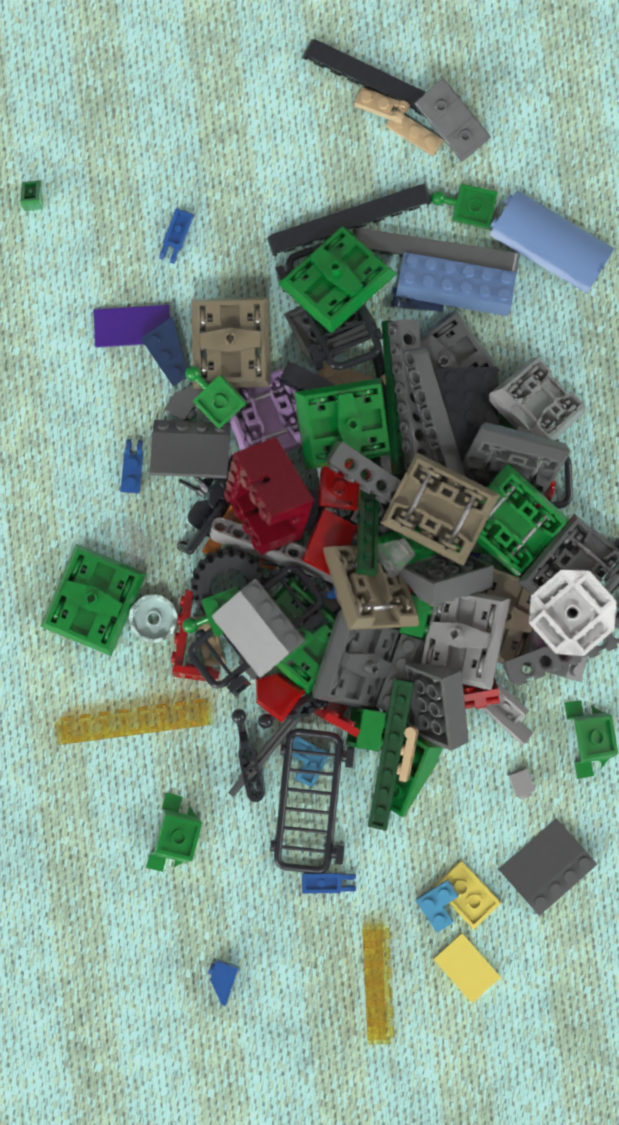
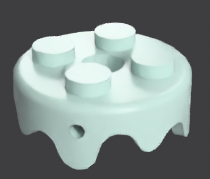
M143 596L130 609V627L134 634L143 641L150 643L164 641L174 633L177 627V611L174 605L163 596ZM156 613L159 616V622L153 625L149 622L148 618L151 614Z

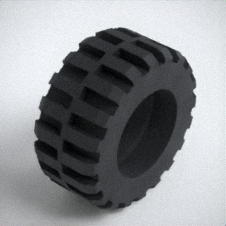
M226 547L223 550L221 548L215 549L216 552H209L203 560L200 559L197 568H194L191 586L195 602L204 615L206 613L201 600L213 596L211 580L219 571L229 568L237 569L245 576L247 585L254 579H258L262 585L266 583L264 573L252 555L238 549L235 550L232 547Z

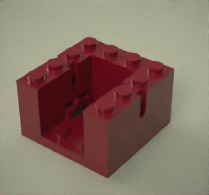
M277 437L234 452L224 497L228 503H231L236 518L243 521L242 528L250 536L253 548L257 549L259 554L262 555L301 539L314 499Z

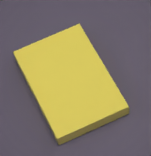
M462 860L433 886L436 887L449 879L459 894L458 898L449 902V904L473 930L501 904L497 897Z
M463 933L458 935L433 958L471 1003L476 1001L501 978Z

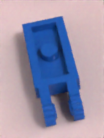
M176 208L165 235L159 259L164 260L168 247L174 248V251L171 255L170 263L175 264L192 224L194 214Z
M127 439L120 492L140 494L143 440H139L137 443V455H131L132 442L131 439Z
M302 873V894L356 891V886H341V879L353 880L356 879V874Z

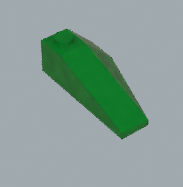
M405 736V739H404V744H406V741H407V737H406V736ZM418 736L410 778L407 782L399 781L400 775H398L391 811L401 817L406 815L435 768L443 747Z

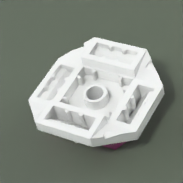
M560 570L531 595L529 624L555 654L585 656L614 631L616 600L590 571ZM575 608L578 611V616L573 619L569 618L567 610Z

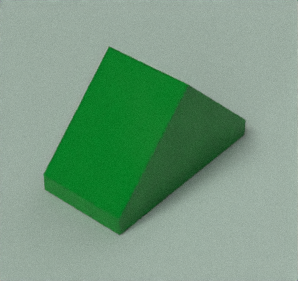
M41 180L22 182L20 204L24 211L43 209Z

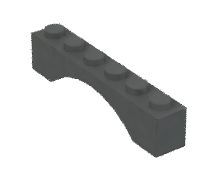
M193 385L184 390L175 392L164 408L165 411L180 421H191L196 412L194 411L196 404L193 400L203 389H193Z

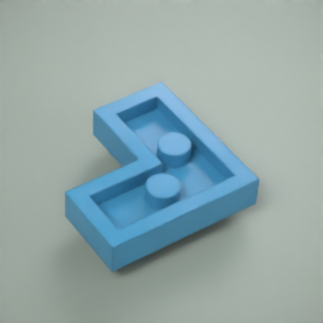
M298 736L293 741L292 749L328 753ZM292 753V756L304 762L301 767L303 770L322 771L328 759L327 756ZM298 773L295 779L313 788L319 775Z
M449 879L416 899V903L437 933L454 922L444 906L458 898L459 894Z

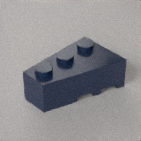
M171 317L140 339L172 386H175L187 378L185 371L188 367L174 317Z

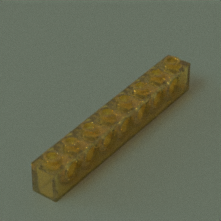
M205 698L194 700V704H187L186 701L175 702V706L168 707L167 703L158 704L156 709L148 710V706L137 707L135 712H129L128 708L117 710L118 714L110 715V711L98 712L99 716L91 717V714L79 715V719L72 720V716L61 717L60 722H55L58 745L213 725L210 702H206ZM189 708H194L197 711L195 719L187 717V710ZM170 711H175L178 714V719L175 722L169 721L167 717ZM155 713L158 715L159 721L157 724L149 722L150 714ZM132 716L139 718L140 722L137 727H133L129 723ZM114 718L120 721L118 729H113L110 725L111 720ZM94 721H98L101 724V729L98 732H94L91 728V724ZM76 723L82 727V731L78 735L72 731V727Z

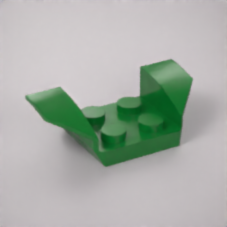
M581 700L564 703L567 720H574L581 760L574 762L577 779L594 776L593 761L600 760L601 768H603L610 758L618 754L612 715L601 712L592 705V714L584 715Z
M165 793L161 808L165 812L155 850L150 851L146 865L148 869L163 872L166 858L175 860L173 868L184 862L193 861L202 822L196 816L191 806H189L187 814L179 812L183 798L181 796Z

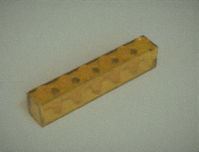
M385 923L362 924L368 1045L391 1044V1038H395L394 1026H390V1018H394L393 1006H389V999L393 998L392 986H388V979H392L391 967L387 965V959H391L390 947H387L386 940L390 939V929L386 928Z

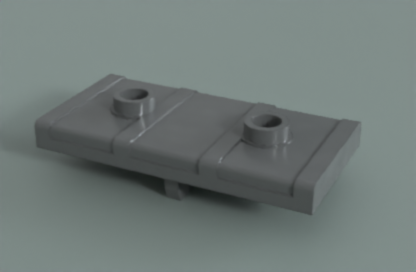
M444 78L439 80L414 102L416 107L461 162L466 160L491 138Z

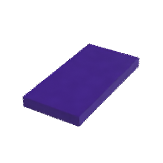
M169 305L93 309L95 347L145 345L140 338L170 319Z

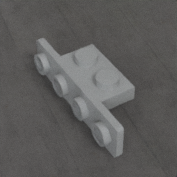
M499 685L500 703L487 705L486 708L482 709L517 741L524 745L533 732L520 720L526 716L529 710Z

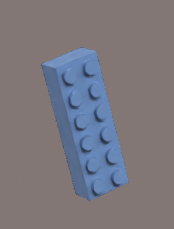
M404 252L396 296L508 316L512 306L517 272Z

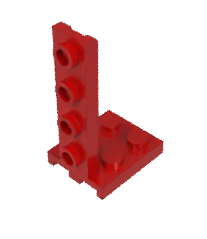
M186 590L185 595H181L180 606H183L182 614H178L177 625H180L179 633H175L174 644H177L176 652H172L171 663H174L172 673L174 677L206 682L194 664L186 663V666H183L188 633L183 630L182 624L185 619L191 618L194 598L192 591ZM205 666L216 681H220V671H217L215 667Z
M329 701L323 709L319 708L313 712L357 737L360 731L355 727V722L343 716L349 705Z

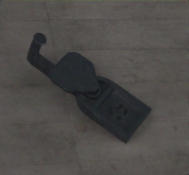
M233 453L232 456L229 458L228 476H229V472H230V468H231V462H232L234 453ZM228 476L227 478H215L207 491V500L197 501L188 512V522L198 531L189 543L186 541L178 542L177 549L179 551L192 555L206 536L210 537L213 520L222 518L231 503H228L224 497Z

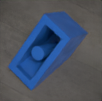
M217 959L216 963H211L208 974L211 975V984L221 1004L226 1006L239 966Z

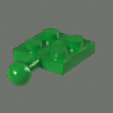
M461 183L458 198L445 196L442 191L437 190L432 193L431 200L436 206H440L443 203L456 206L452 222L489 230L498 192Z
M189 366L186 369L185 375L187 379L195 381L203 389L193 402L218 429L247 403L221 374L209 385L201 377V371L197 366Z
M239 587L231 588L201 600L206 615L197 619H185L182 624L183 630L187 633H194L198 626L210 623L214 637L224 634L211 616L240 591Z

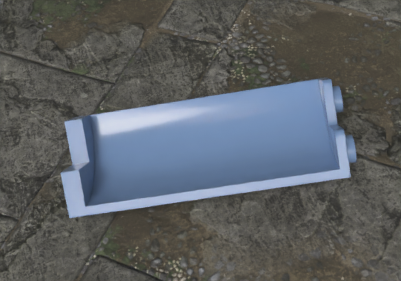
M517 190L513 196L509 195L504 203L506 208L500 218L495 217L490 226L493 228L490 236L583 292L588 293L615 248Z

